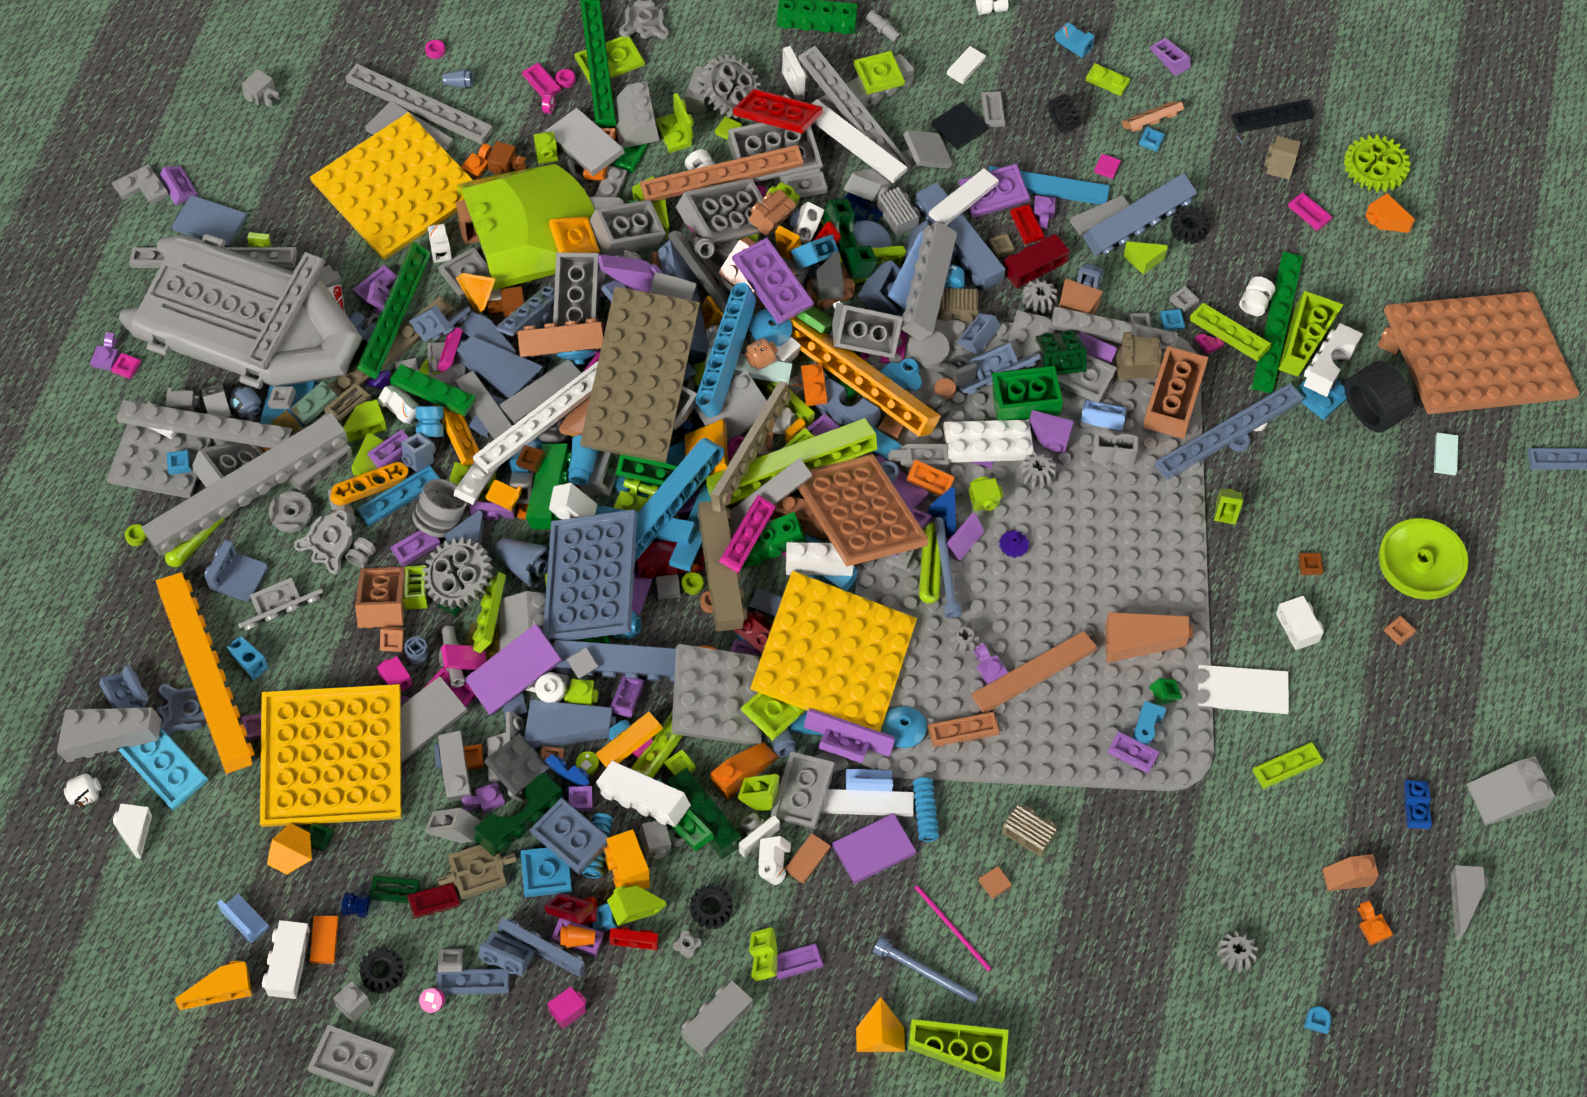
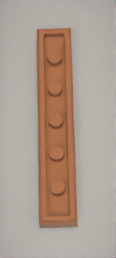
M1083 631L972 693V699L983 713H987L1097 651V646Z

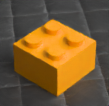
M633 829L607 838V847L604 848L605 861L609 871L612 870L615 888L626 885L627 888L635 885L642 889L650 888L649 869Z

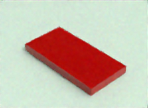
M753 89L733 108L734 116L801 134L823 113L821 106Z

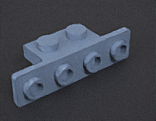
M547 285L544 286L497 325V331L514 336L517 334V331H524L523 327L536 325V329H542L544 324L552 323L551 304L554 302L555 288Z
M1007 342L970 359L977 365L976 375L978 379L959 388L963 393L973 394L979 391V387L987 384V386L992 385V373L1014 371L1024 366L1025 368L1032 367L1037 364V360L1041 359L1039 353H1033L1017 360L1010 342Z

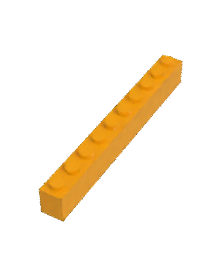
M796 316L790 318L792 324L791 337L801 345L800 350L817 363H822L825 369L917 436L932 434L941 417L938 413L851 350L835 347L833 337L829 334L818 332Z
M181 572L156 580L160 598L225 774L251 766V756L254 755L251 743H246L244 737H247L245 726L238 723L237 719L240 718L237 705L232 706L230 701L233 700L231 689L224 686L223 682L227 681L223 668L218 669L217 667L220 661L216 650L211 651L210 646L213 643L209 632L205 633L203 630L206 624L203 615L197 614L196 610H199V605L196 597L191 598L190 593L193 590L189 579L185 580Z

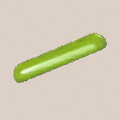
M225 518L215 522L210 528L200 531L192 539L177 545L171 552L165 553L166 563L176 568L182 566Z
M934 522L926 525L923 531L929 540L928 546L922 547L919 597L926 604H933L938 601L941 587L942 566Z

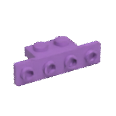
M811 708L807 712L804 723L805 728L824 734L819 749L863 763L868 750L890 756L895 741L894 736Z

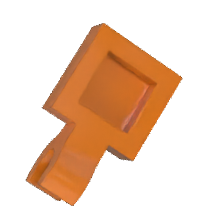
M484 143L478 155L472 153L461 168L468 175L479 179L488 169L487 159L491 153L489 150L492 146Z
M1369 900L1361 903L1357 909L1364 921L1359 926L1369 944L1374 945L1392 937L1393 934L1383 915L1375 916L1373 906Z

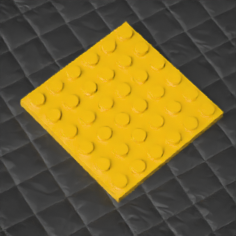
M409 112L310 176L311 182L383 260L428 232V226L438 225L457 212L456 201L464 199L462 194H458L456 185L473 181Z
M792 571L750 689L806 711L811 708L880 732L917 618Z
M400 684L262 692L261 827L287 826L289 823L293 825H306L311 823L323 824L402 819Z

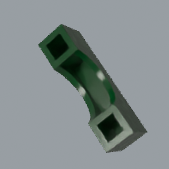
M829 199L821 218L824 224L831 221L841 235L837 247L851 279L869 278L878 260L870 245L860 246L855 238L853 228L855 213L848 199Z
M687 767L668 779V786L685 793L691 805L689 809L713 833L714 839L709 844L721 859L739 849L741 836Z
M542 772L526 785L528 804L525 809L517 815L510 817L489 815L474 828L475 841L493 857L500 852H505L515 839L522 838L528 829L536 824L562 797V789Z

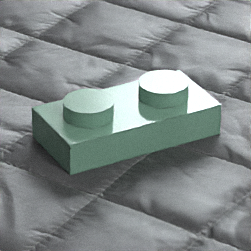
M321 381L292 406L290 410L306 426L327 405L334 401L337 395Z

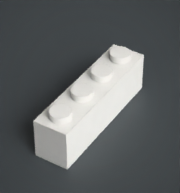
M611 761L596 782L604 798L608 800L614 799L625 808L632 807L643 816L647 817L650 815L663 825L667 823L676 827L691 806L684 792L614 761Z

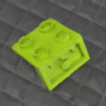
M678 93L673 94L674 113L655 119L657 128L669 153L691 147L692 139L694 138L691 126H694L691 114H687L685 101L680 99Z

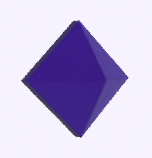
M380 371L379 376L375 380L371 378L366 382V385L368 387L384 389L385 386H388L390 371Z

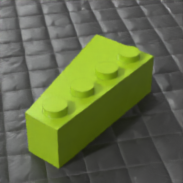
M1304 291L1296 303L1278 370L1298 377L1344 304Z
M912 1019L908 1049L1003 1083L1005 1079L1009 1030Z

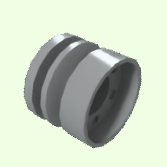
M433 479L424 485L419 501L412 513L413 522L422 532L430 536L442 538L445 537L446 533L458 526L460 517L468 503L453 496L458 485L444 479Z

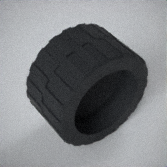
M1380 360L1373 362L1346 380L1345 396L1355 416L1371 431L1382 433L1413 412V395L1406 380L1387 362Z

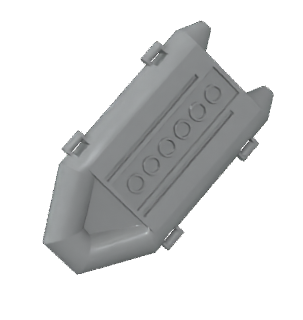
M184 234L160 238L157 243V249L165 259L141 305L136 308L124 309L119 315V321L133 337L148 342L147 350L164 356H168L171 350L241 375L240 383L257 389H261L263 383L279 387L343 377L346 375L363 341L362 336L322 281L315 280L266 370L248 364L245 358L290 280L293 271L223 248L226 244L225 240L209 234H205L202 240Z

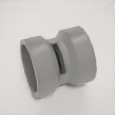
M359 537L354 543V548L350 549L346 554V559L351 564L364 568L368 562V557L374 554L376 548L368 540Z

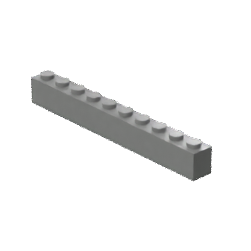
M330 413L141 528L159 556L169 553L177 545L192 539L194 535L210 528L220 519L230 516L233 511L248 505L256 497L264 495L276 485L286 482L292 475L304 471L309 465L322 460L335 449L342 448L345 443L349 442L346 432L334 415Z

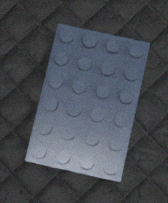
M635 510L551 521L543 633L550 643L555 642V640L568 641L631 632L637 512Z

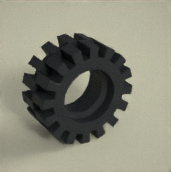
M1062 94L1048 102V113H1051L1050 118L1053 119V123L1056 124L1061 133H1067L1081 124L1080 112L1077 111L1078 107L1074 105L1075 101L1071 100V97L1067 96V94Z
M1190 205L1189 209L1186 206H1183L1182 210L1180 208L1177 209L1173 214L1170 230L1173 232V237L1178 236L1177 240L1179 242L1183 239L1184 244H1187V241H1190V244H1194V241L1199 243L1201 239L1203 240L1209 226V217L1205 215V211L1199 212V207L1193 209V206ZM1184 221H1191L1197 225V228L1189 229L1184 227L1182 223Z
M709 884L707 888L705 885H702L701 890L698 888L695 890V895L692 894L690 902V913L693 916L694 922H698V926L702 927L704 925L706 929L710 930V927H714V929H718L719 925L723 927L725 922L730 920V915H732V897L730 894H727L725 888L722 890L721 885L717 884L716 887H713V884ZM709 899L718 901L721 906L720 910L715 914L705 913L702 909L705 901Z
M383 946V950L375 947L376 951L372 952L370 949L367 951L368 956L363 955V962L359 964V973L365 986L368 989L371 988L372 992L376 993V990L380 993H384V990L390 992L393 986L397 988L399 986L398 982H402V974H404L403 963L399 954H396L392 948L389 951L388 947ZM381 962L391 966L390 973L384 978H378L373 975L374 966Z

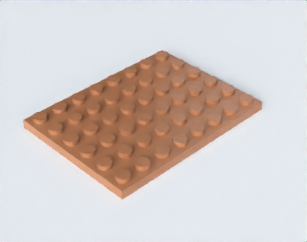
M1533 291L1386 305L1384 308L1388 322L1427 414L1577 398L1579 395V391Z

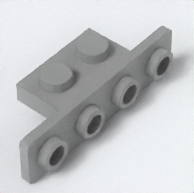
M289 578L253 593L249 596L258 616L239 623L238 627L239 629L244 627L245 631L258 626L257 621L265 618L266 622L279 617L278 612L286 609L287 613L300 608L299 603L307 600L308 604L321 599L319 595L323 593V590L321 588L300 597L292 578Z
M512 711L506 712V732L487 738L488 756L518 734H521L523 737L524 723L522 717ZM488 767L489 781L499 782L500 779ZM526 788L515 796L508 790V795L520 802L525 801Z

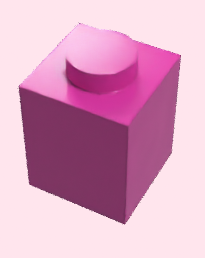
M397 656L384 660L377 667L379 677L385 685L400 684L401 692L412 686L410 675Z
M570 986L548 1002L547 1005L549 1012L563 1029L586 1012L585 1003L587 1001L580 991L575 992Z

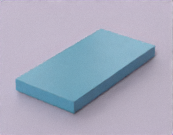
M162 728L160 729L158 741L134 747L124 746L118 748L120 753L173 811L209 781Z

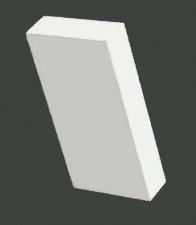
M969 46L947 70V75L964 84L986 60V55Z
M775 815L739 842V852L744 858L760 846V839L770 838L780 829V821Z

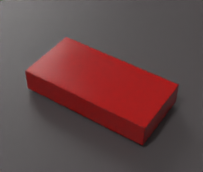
M1029 204L1010 209V215L1025 245L1044 238L1041 227Z

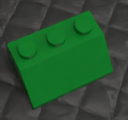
M1055 366L992 373L993 404L997 420L1030 419L1032 410L1053 416L1061 415L1063 399Z

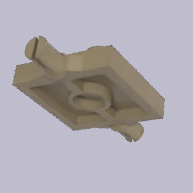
M477 845L447 855L451 866L450 874L437 877L439 886L454 883L459 890L461 900L506 886L503 866L517 862L514 853L503 857L497 854L493 857L481 845Z

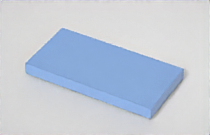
M923 231L918 234L887 295L903 309H906V299L910 293V282L914 277V266L918 261V250L922 244Z

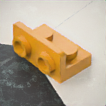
M779 226L775 231L777 251L781 257L794 261L791 250L802 246L801 237Z

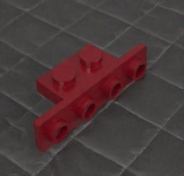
M758 610L747 611V620L743 622V629H735L734 631L763 653L773 623L769 624L764 620L766 618L765 615Z

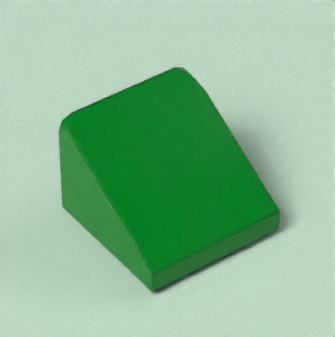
M1158 678L1149 686L1150 691L1152 690L1155 697L1154 703L1156 705L1168 704L1182 699L1175 679Z

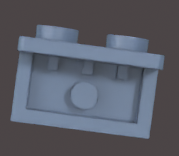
M130 665L124 666L123 672L100 679L99 684L112 709L145 708L148 702V694L141 687L136 672H133Z
M492 931L486 943H481L479 949V958L485 963L494 964L510 974L523 976L535 955V949Z

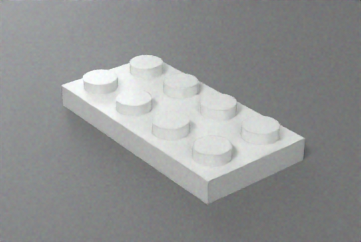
M1029 420L944 422L943 425L945 444L948 447L949 463L1024 460L1027 455L1032 457L1034 453Z

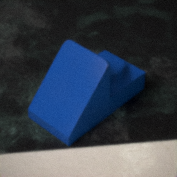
M950 488L929 506L928 514L932 515V517H941L943 519L946 536H953L956 529L955 488Z

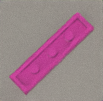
M759 495L756 496L721 556L720 563L737 573L740 571L775 510L776 506Z

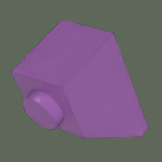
M1032 410L1029 420L1030 428L1042 446L1053 452L1065 453L1074 421Z

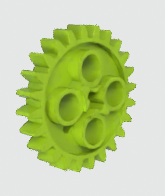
M1376 134L1375 139H1372L1368 135L1366 140L1360 137L1359 142L1354 140L1353 145H1349L1343 163V165H1346L1345 172H1349L1348 178L1354 177V184L1361 183L1360 188L1366 185L1368 186V191L1371 188H1375L1376 193H1378L1380 188L1387 192L1389 187L1393 191L1395 186L1400 187L1401 183L1405 182L1410 171L1411 162L1408 161L1409 155H1405L1406 149L1400 150L1401 144L1394 145V139H1391L1389 142L1386 141V136L1383 139H1379L1378 134Z

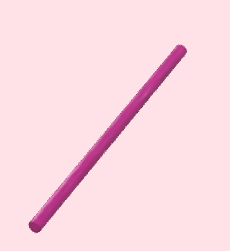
M918 885L915 886L916 891L986 970L990 971L992 968L925 892Z

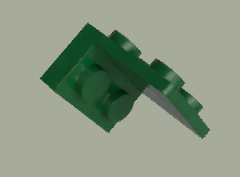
M1065 330L1062 333H1043L1040 336H1036V342L1043 353V367L1055 366L1057 375L1087 372V349L1076 331Z

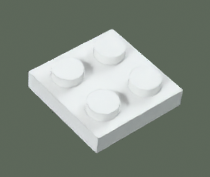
M791 46L783 48L782 73L796 100L802 101L805 100V92L807 91L805 79L808 78L807 72L804 67H801L798 54L793 52Z

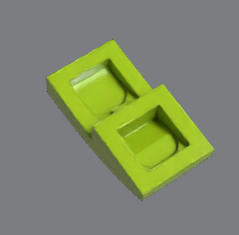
M770 927L752 932L749 952L754 957L751 977L756 982L775 977L777 975V945L774 929Z

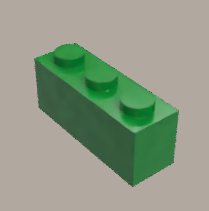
M620 454L616 475L619 478L636 480L641 483L661 487L678 466Z

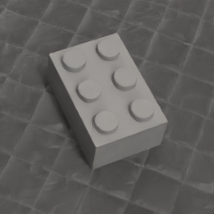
M651 200L598 208L589 220L603 255L613 256L624 254V250L635 252L657 248L666 235Z

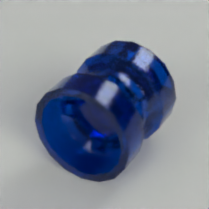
M345 892L342 900L341 914L346 916L355 914L359 918H366L370 907V895L361 894L356 896L352 892Z

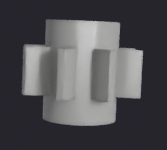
M967 625L960 629L956 627L955 635H951L950 642L955 643L953 650L958 649L963 654L969 650L974 652V644H978L979 637L974 636L976 629H970Z

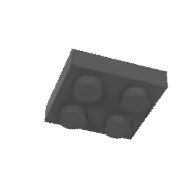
M521 734L511 739L484 761L514 796L525 789L526 785L542 772L546 773L549 770V766Z

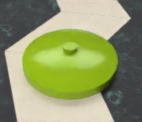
M1415 518L1394 525L1385 534L1379 548L1378 560L1384 577L1398 591L1417 599L1431 600L1449 595L1462 583L1468 569V554L1461 539L1450 528L1434 520Z

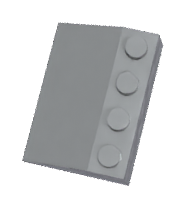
M764 123L733 128L728 131V144L733 160L798 145L804 162L802 167L752 178L754 182L823 168L811 125L802 134Z
M752 178L684 192L676 205L684 223L701 237L710 239L714 244L762 233L758 230V227L749 222V218L752 215L750 211L757 202L763 203V197Z

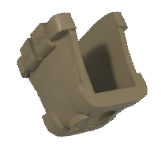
M1124 332L1121 342L1122 346H1118L1115 357L1118 380L1126 381V379L1133 378L1154 379L1161 367L1162 352L1160 340L1158 338L1139 337L1131 332Z

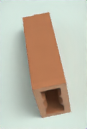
M1108 612L1105 622L1106 662L1111 663L1185 647L1188 639L1192 638L1193 626L1189 625V616Z

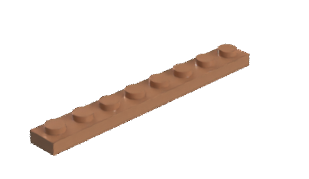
M798 145L641 181L640 187L644 201L651 200V202L683 195L687 191L802 167L804 162Z

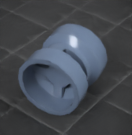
M412 637L406 641L404 650L408 662L414 666L425 664L429 658L425 640L421 637Z

